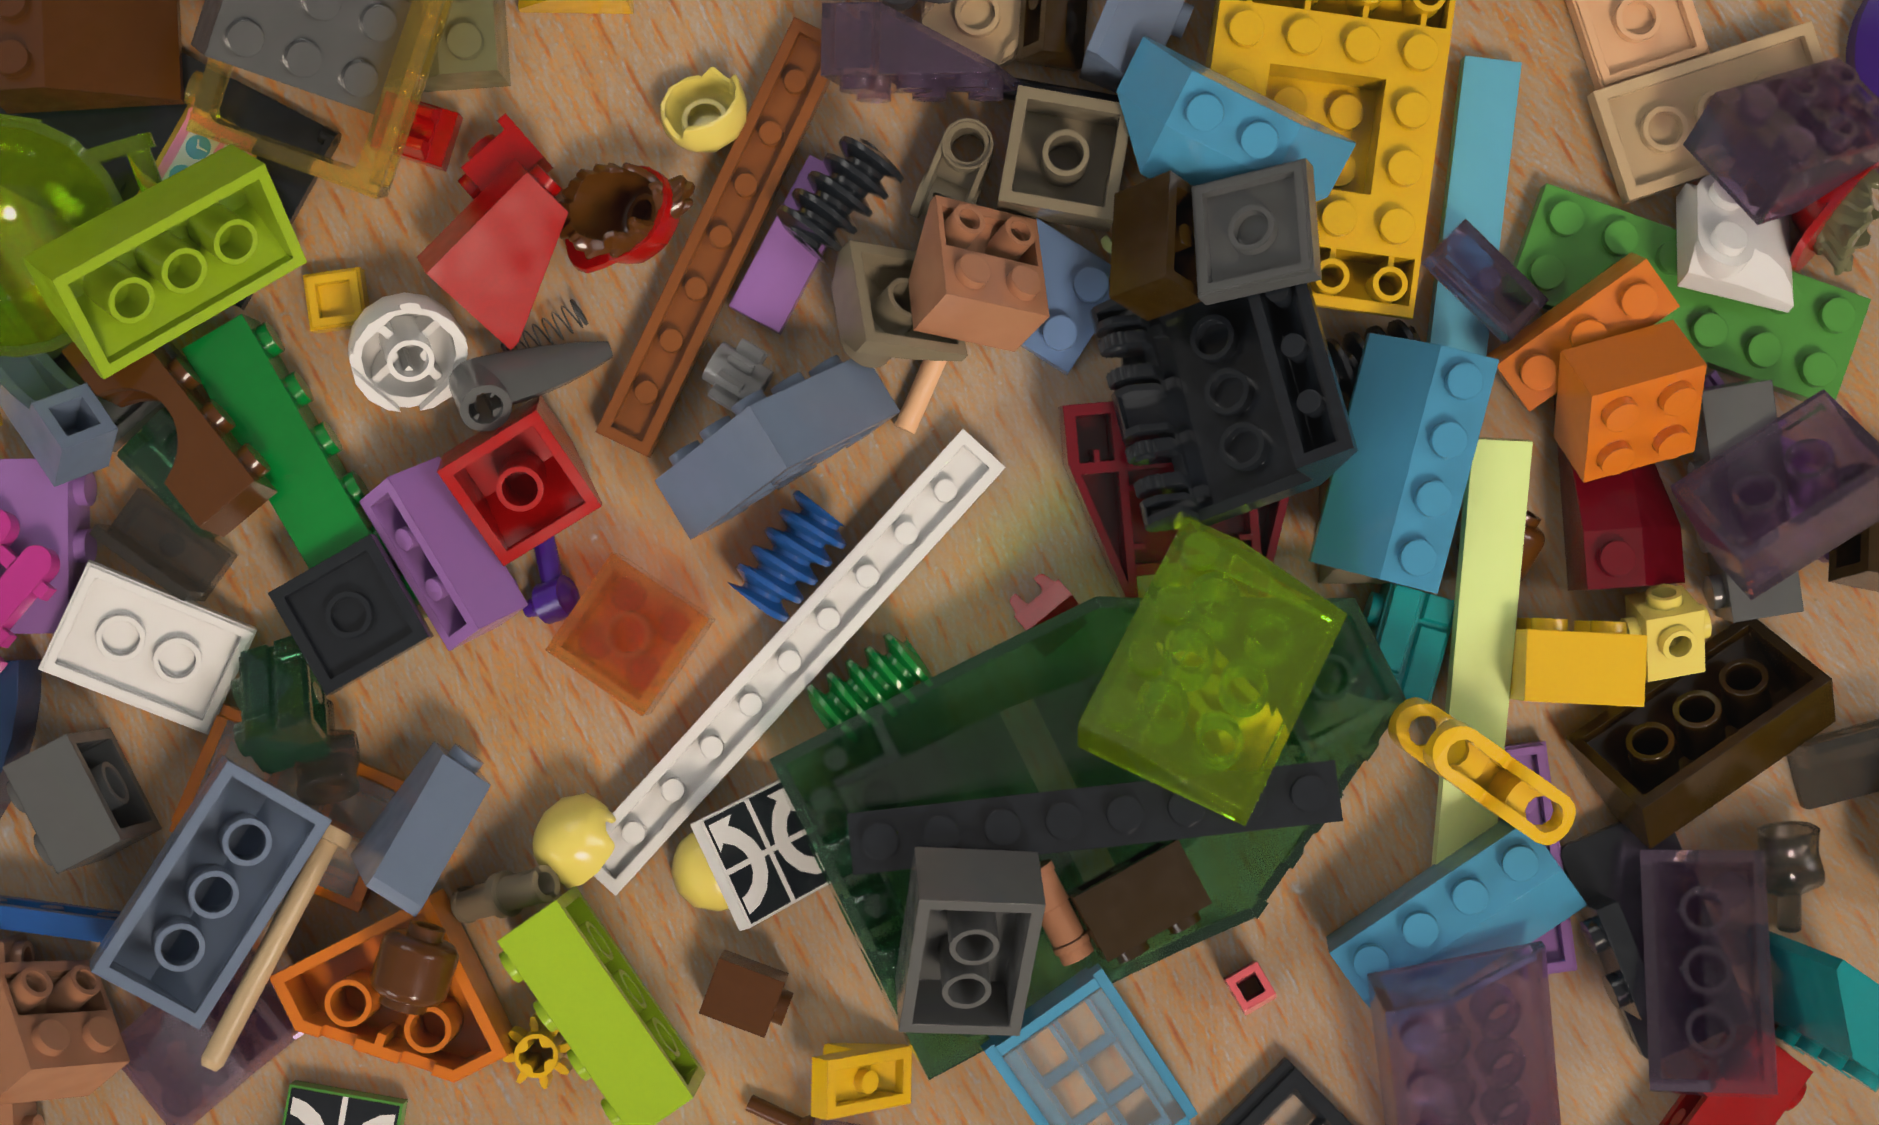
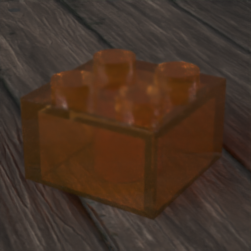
M611 553L545 650L643 717L653 712L716 618L624 555Z

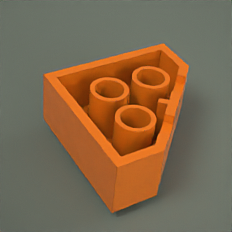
M444 888L429 895L416 917L401 909L282 969L269 978L296 1031L317 1038L324 1036L351 1045L353 1050L396 1064L403 1062L430 1071L432 1076L453 1083L508 1056L518 1044L508 1035L513 1027L461 922L452 913L450 900ZM411 920L432 923L445 929L443 939L456 947L459 954V961L447 998L436 1007H428L424 1015L406 1014L383 1006L379 1003L380 994L372 988L370 982V975L383 936L394 929H408Z

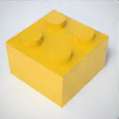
M1517 618L1509 699L1531 702L1644 707L1647 635L1627 634L1628 622L1574 620V631H1568V619Z

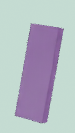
M809 154L783 205L798 211L792 197V192L795 188H802L814 194L807 177L811 171H818L830 176L823 161ZM776 216L729 307L781 335L820 261L786 231L778 216ZM823 245L819 248L822 257L827 249Z

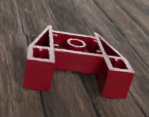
M1112 401L1058 407L1063 465L1119 595L1126 607L1129 609H1139L1137 576L1244 567L1246 594L1255 598L1266 596L1289 497L1211 526L1158 532L1146 531L1139 504L1143 500L1138 499L1136 496L1134 484L1138 479L1144 478V476L1174 472L1173 464L1129 465L1125 453L1126 446L1122 441Z

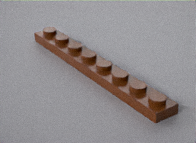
M796 17L793 18L747 114L746 123L730 149L595 431L596 433L651 458L847 48L846 41Z

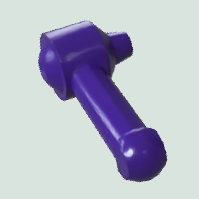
M555 536L533 548L541 583L534 586L532 597L527 600L528 606L523 609L527 617H539L547 624L577 616L581 608V599L575 583L562 573Z

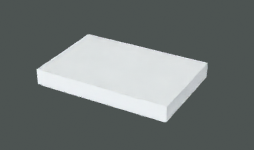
M88 560L38 670L209 735L216 716L220 712L255 637L257 628L122 572Z

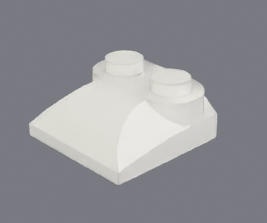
M1710 174L1702 178L1698 185L1686 183L1676 196L1677 286L1788 313L1794 306L1792 265L1790 261L1789 215L1752 202L1751 195L1745 186L1731 176Z

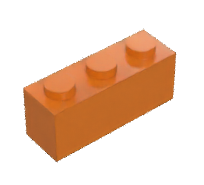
M1631 252L1486 356L1499 359L1496 372L1517 401L1530 412L1557 393L1561 350L1652 326L1679 308L1680 305L1647 258Z

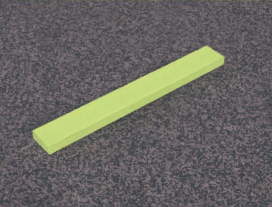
M1479 437L1463 497L1445 712L1456 720L1472 727L1505 750L1533 442L1528 439ZM1439 776L1431 866L1438 864L1498 823L1497 815L1467 796L1441 776Z

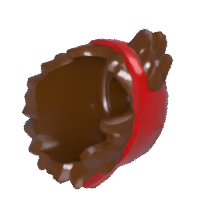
M608 163V165L595 164L593 170L580 169L576 173V177L570 180L568 187L562 191V196L565 199L559 201L568 211L560 238L565 239L567 254L573 266L578 271L589 274L615 263L640 264L655 256L671 240L678 227L680 216L693 206L694 201L690 197L695 190L694 183L687 181L683 175L667 179L663 174L650 167L631 163H624L622 167L614 163Z

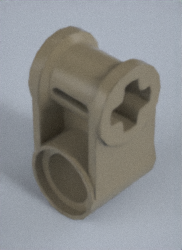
M964 118L956 120L948 126L931 166L927 168L910 210V216L919 218L922 214L927 215L930 201L935 195L977 205L982 192V184L992 162L994 149L992 134L985 124L977 119ZM961 136H975L981 141L984 146V152L977 160L963 162L955 158L951 148L955 140Z

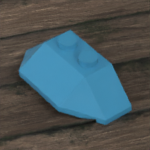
M1143 36L1116 91L1140 174L1149 179L1170 170L1191 185L1196 186L1306 158L1313 166L1316 201H1319L1329 196L1356 146V142L1146 36Z

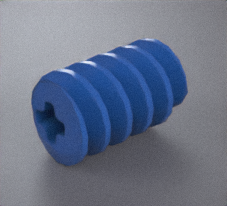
M796 490L793 496L801 511L797 513L782 508L778 513L787 529L782 531L767 526L764 532L773 547L767 549L752 545L750 551L759 565L754 568L738 563L735 568L743 579L744 584L739 586L729 583L764 613L782 622H786L790 617L781 601L785 599L801 604L804 600L795 583L800 581L815 585L818 582L810 564L815 563L830 567L833 563L824 546L828 544L844 549L847 545L838 530L840 526H845L799 490Z

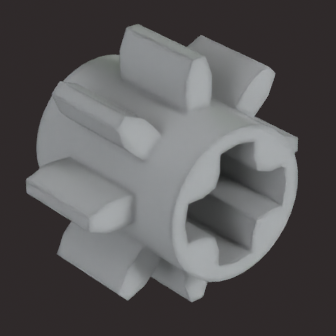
M744 338L740 340L736 348L726 342H722L712 355L702 374V379L713 385L707 396L732 411L731 407L746 396L758 390L765 392L774 374L772 370L762 365L768 354Z

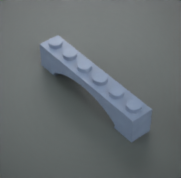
M0 286L1 408L54 487L108 467L118 428L87 383L77 384L44 351L23 323Z

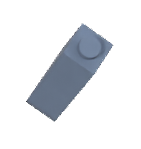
M435 741L432 743L350 854L366 887L412 916L416 917L491 786L479 771L484 764L480 759L456 743L450 751Z

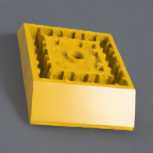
M1215 0L1205 66L1356 142V146L1329 196L1316 201L1322 280L1309 282L1316 307L1408 320L1413 319L1456 0Z

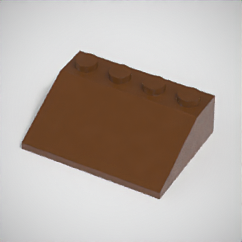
M0 0V107L7 114L184 104L180 0Z

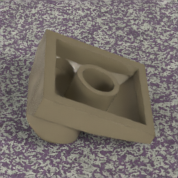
M848 240L838 252L835 273L831 283L840 341L847 355L856 363L868 368L881 367L891 358L963 361L968 356L965 341L913 331L908 280L916 251Z

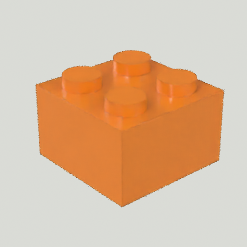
M1674 320L1560 351L1553 437L1583 483L1610 475H1617L1624 471L1663 460L1674 459L1695 451L1707 364Z

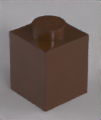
M724 950L716 965L699 1014L765 1038L771 1022L782 1026L793 997V992L783 989L789 973Z

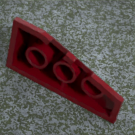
M1557 393L1553 395L1554 411H1556ZM1557 443L1568 591L1685 583L1681 525L1655 463L1583 483Z

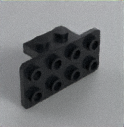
M1619 821L1565 843L1560 847V857L1564 872L1587 903V906L1580 910L1584 921L1580 922L1582 934L1591 951L1600 957L1606 975L1602 976L1606 992L1617 1009L1621 1008L1640 1055L1648 1060H1656L1742 1025L1748 1020L1749 1010L1676 833H1673L1658 845L1649 849Z

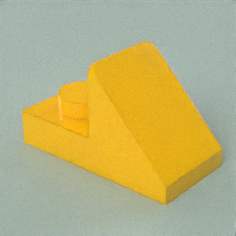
M877 1043L824 1044L823 1055L812 1057L811 1117L831 1120L911 1104L912 1046Z

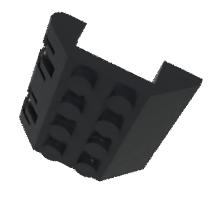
M1310 283L1205 305L1201 301L1146 321L1112 299L1100 303L1091 309L1090 316L1097 338H1100L1098 347L1102 357L1112 359L1114 357L1144 356L1146 363L1116 367V369L1110 370L1111 372L1107 373L1106 376L1110 390H1114L1111 398L1122 441L1125 445H1129L1125 450L1129 465L1140 466L1172 463L1174 472L1144 476V478L1138 479L1134 484L1136 496L1138 499L1143 500L1139 504L1146 531L1158 532L1211 526L1320 486L1358 451Z

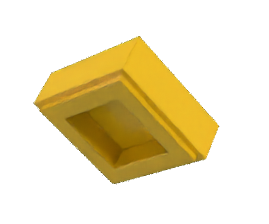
M361 267L303 275L310 332L319 334L351 329L362 311L369 306L365 270Z

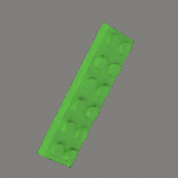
M1548 183L1540 188L1503 294L1550 310L1626 255L1633 252L1647 258L1680 305L1679 308L1656 324L1674 320L1706 362L1708 368L1744 381L1751 379L1772 380L1775 392L1822 409L1834 407L1871 299L1792 271L1794 306L1788 313L1677 286L1676 229Z

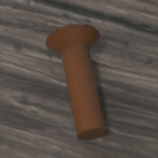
M755 1095L751 1096L746 1107V1111L775 1125L815 1124V1117H811V1114L802 1118Z

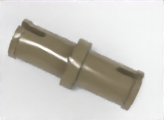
M539 865L519 873L500 871L489 876L486 882L457 888L458 891L453 892L451 896V910L454 917L464 924L473 923L476 920L490 916H496L500 919L513 917L519 914L525 907L554 901L553 898L557 897L560 891L559 878L548 865Z

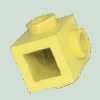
M1654 585L1645 592L1625 595L1626 618H1621L1619 622H1628L1627 634L1647 635L1646 680L1648 682L1705 672V639L1709 638L1712 632L1711 619L1705 605L1698 604L1682 585Z

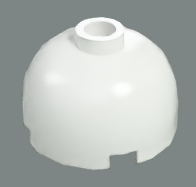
M404 292L382 297L362 311L351 328L348 342V357L355 384L369 401L389 411L401 412L400 407L410 408L419 406L420 411L436 407L452 396L449 389V378L452 371L460 363L466 361L468 346L462 328L444 305L426 295Z

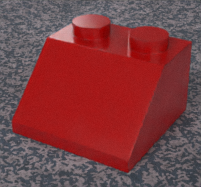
M542 396L531 399L512 411L508 420L501 427L492 431L478 432L444 453L437 469V473L503 566L602 507V501L573 441Z

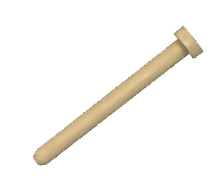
M329 825L290 886L201 1055L202 1066L215 1072L224 1066L337 848L347 850L353 838L350 834L332 825Z

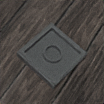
M1306 158L1191 187L1198 299L1205 305L1322 280L1314 171L1312 164Z

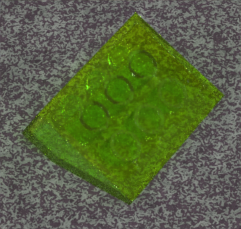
M1185 516L1078 723V747L1246 827L1346 620L1347 613L1244 542Z

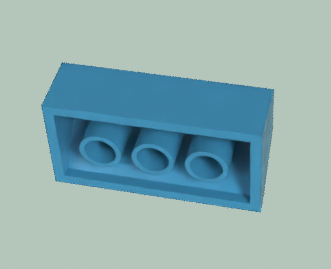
M1374 333L1367 334L1347 410L1358 451L1330 476L1308 561L1438 594L1499 359L1440 344Z
M1501 819L1497 824L1438 864L1432 865L1326 936L1329 954L1359 996L1385 1025L1395 1033L1586 907L1587 903L1545 845L1536 843Z

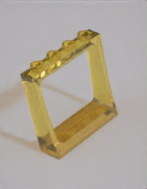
M412 0L356 167L224 121L220 115V106L233 66L212 58L208 59L204 73L195 71L188 82L184 101L186 104L193 106L186 131L226 145L233 144L245 152L302 171L374 199L387 197L454 0Z

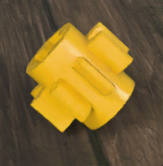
M534 1013L530 1017L529 1032L516 1025L509 1031L508 1035L518 1044L508 1056L503 1058V1061L515 1062L520 1071L517 1076V1083H522L527 1077L539 1078L541 1087L546 1089L552 1083L553 1069L564 1075H568L573 1069L570 1061L564 1057L571 1048L558 1029L554 1032L549 1031L537 1014ZM537 1039H539L541 1047L552 1048L553 1053L545 1062H543L541 1053H531L530 1047Z

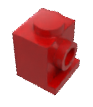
M506 113L497 120L504 130L496 137L494 134H489L480 139L467 154L470 160L460 167L465 174L457 181L473 199L514 158L528 171L536 164L546 173L553 169L551 164Z

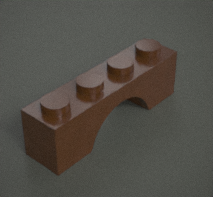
M74 342L61 351L96 396L122 408L145 401L161 402L167 408L176 426L178 447L174 465L164 484L199 528L225 537L278 492L265 476L271 470L268 463L248 443H245L243 446L240 445L230 432L236 427L233 419L214 400L211 399L209 402H206L196 389L202 383L201 379L180 357L176 356L172 359L164 347L161 346L108 378L103 379L96 373Z

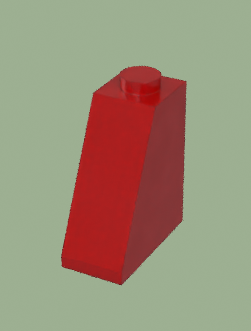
M516 158L417 256L425 273L510 350L519 343L568 215V211L556 198L563 189L538 164L528 171Z

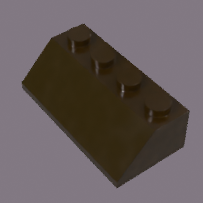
M1758 619L1735 622L1705 643V672L1645 683L1644 707L1612 706L1565 739L1567 746L1610 812L1643 844L1652 849L1836 722L1833 682L1831 677Z

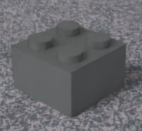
M111 728L65 734L2 767L9 780L6 788L12 803L19 811L26 813L36 832L34 835V845L39 856L45 863L53 866L57 874L102 861L162 829Z

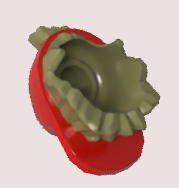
M1866 136L1860 137L1857 153H1847L1825 158L1809 173L1804 172L1799 177L1798 182L1800 184L1795 190L1789 206L1792 222L1802 235L1790 257L1792 271H1800L1815 254H1824L1833 266L1834 274L1838 276L1843 271H1852L1854 258L1852 254L1855 252V249H1861L1869 245L1871 235L1867 232V227L1873 220L1879 218V211L1874 208L1871 189L1879 190V160L1877 159L1879 144L1871 143Z

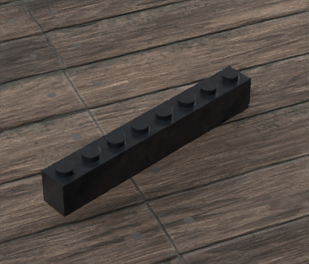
M1335 760L847 814L853 875L911 869L915 847L1038 852V855L1343 821Z

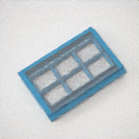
M1098 963L1090 969L1085 967L1025 1009L1020 1036L988 1035L990 1039L980 1045L1036 1125H1190L1189 1120L1198 1115L1186 1094Z

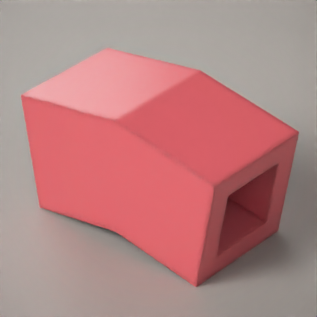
M1252 961L1223 978L1245 1016L1277 998L1273 987L1258 962ZM1255 977L1261 990L1245 999L1238 985Z

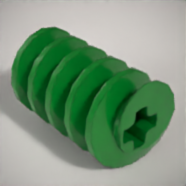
M890 633L884 635L883 638L887 651L885 655H882L870 645L866 647L864 652L868 666L865 668L852 659L845 661L849 678L846 681L831 671L827 673L826 679L829 688L827 694H824L812 684L806 687L809 701L814 711L841 749L840 732L855 742L862 737L858 720L861 719L874 729L881 725L877 707H882L893 716L900 712L897 699L898 693L912 703L916 702L919 699L916 681L919 680L932 690L939 686L907 637L906 641L901 642Z

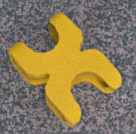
M1419 697L1405 700L1394 710L1388 724V734L1391 740L1467 796L1536 843L1552 845L1569 832L1576 816V808L1570 797L1530 768L1511 757L1509 753L1467 724L1456 720L1429 701ZM1420 716H1428L1435 721L1436 730L1426 744L1417 745L1411 740L1409 734L1410 724ZM1545 796L1551 800L1553 807L1551 819L1544 824L1533 825L1526 818V807L1533 798Z

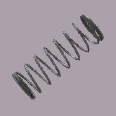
M573 299L570 300V303L578 320L565 306L561 305V311L567 324L561 319V317L558 314H556L555 312H551V316L557 330L547 319L542 318L541 321L548 335L547 337L545 333L536 324H532V330L537 341L526 330H523L522 333L528 348L530 346L525 338L524 332L527 333L538 346H542L536 335L534 326L540 330V332L546 337V339L551 343V345L554 344L545 327L543 319L555 330L559 337L562 340H564V337L554 319L553 313L563 322V324L568 328V330L572 334H574L565 316L563 308H565L570 313V315L576 320V322L582 328V322L586 326L589 324L581 309L578 307V305ZM519 340V342H520L525 348H527V347L523 344V342H522L521 340ZM503 343L500 344L503 352L510 351Z

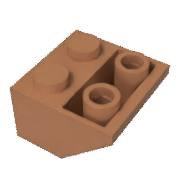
M935 195L928 207L908 280L913 331L1015 352L1050 317L1037 220Z
M90 959L0 963V1105L89 1096L130 1062L101 977L91 972Z

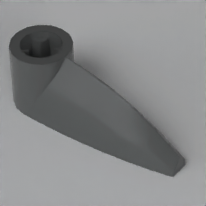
M608 341L553 344L485 355L460 363L451 373L449 389L464 424L480 432L492 431L501 427L508 420L512 412V405L534 399L573 382L612 359L613 354Z

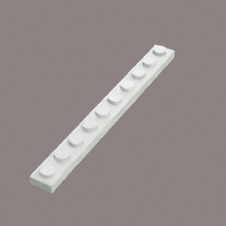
M962 429L612 813L616 821L614 823L606 822V831L614 842L615 848L594 877L615 896L1003 472L1006 467L969 433Z

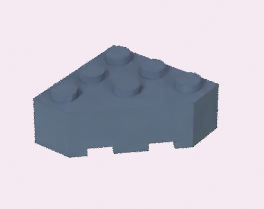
M838 355L830 357L808 372L810 378L806 380L801 372H797L775 385L770 390L773 395L766 397L762 390H758L741 399L731 407L735 414L733 419L728 415L715 421L699 433L704 442L700 444L696 440L673 453L668 458L673 466L658 477L655 483L690 540L744 512L753 503L776 489L780 490L817 467L816 464L865 438L897 415L900 410L875 369L864 367L852 359L842 362Z

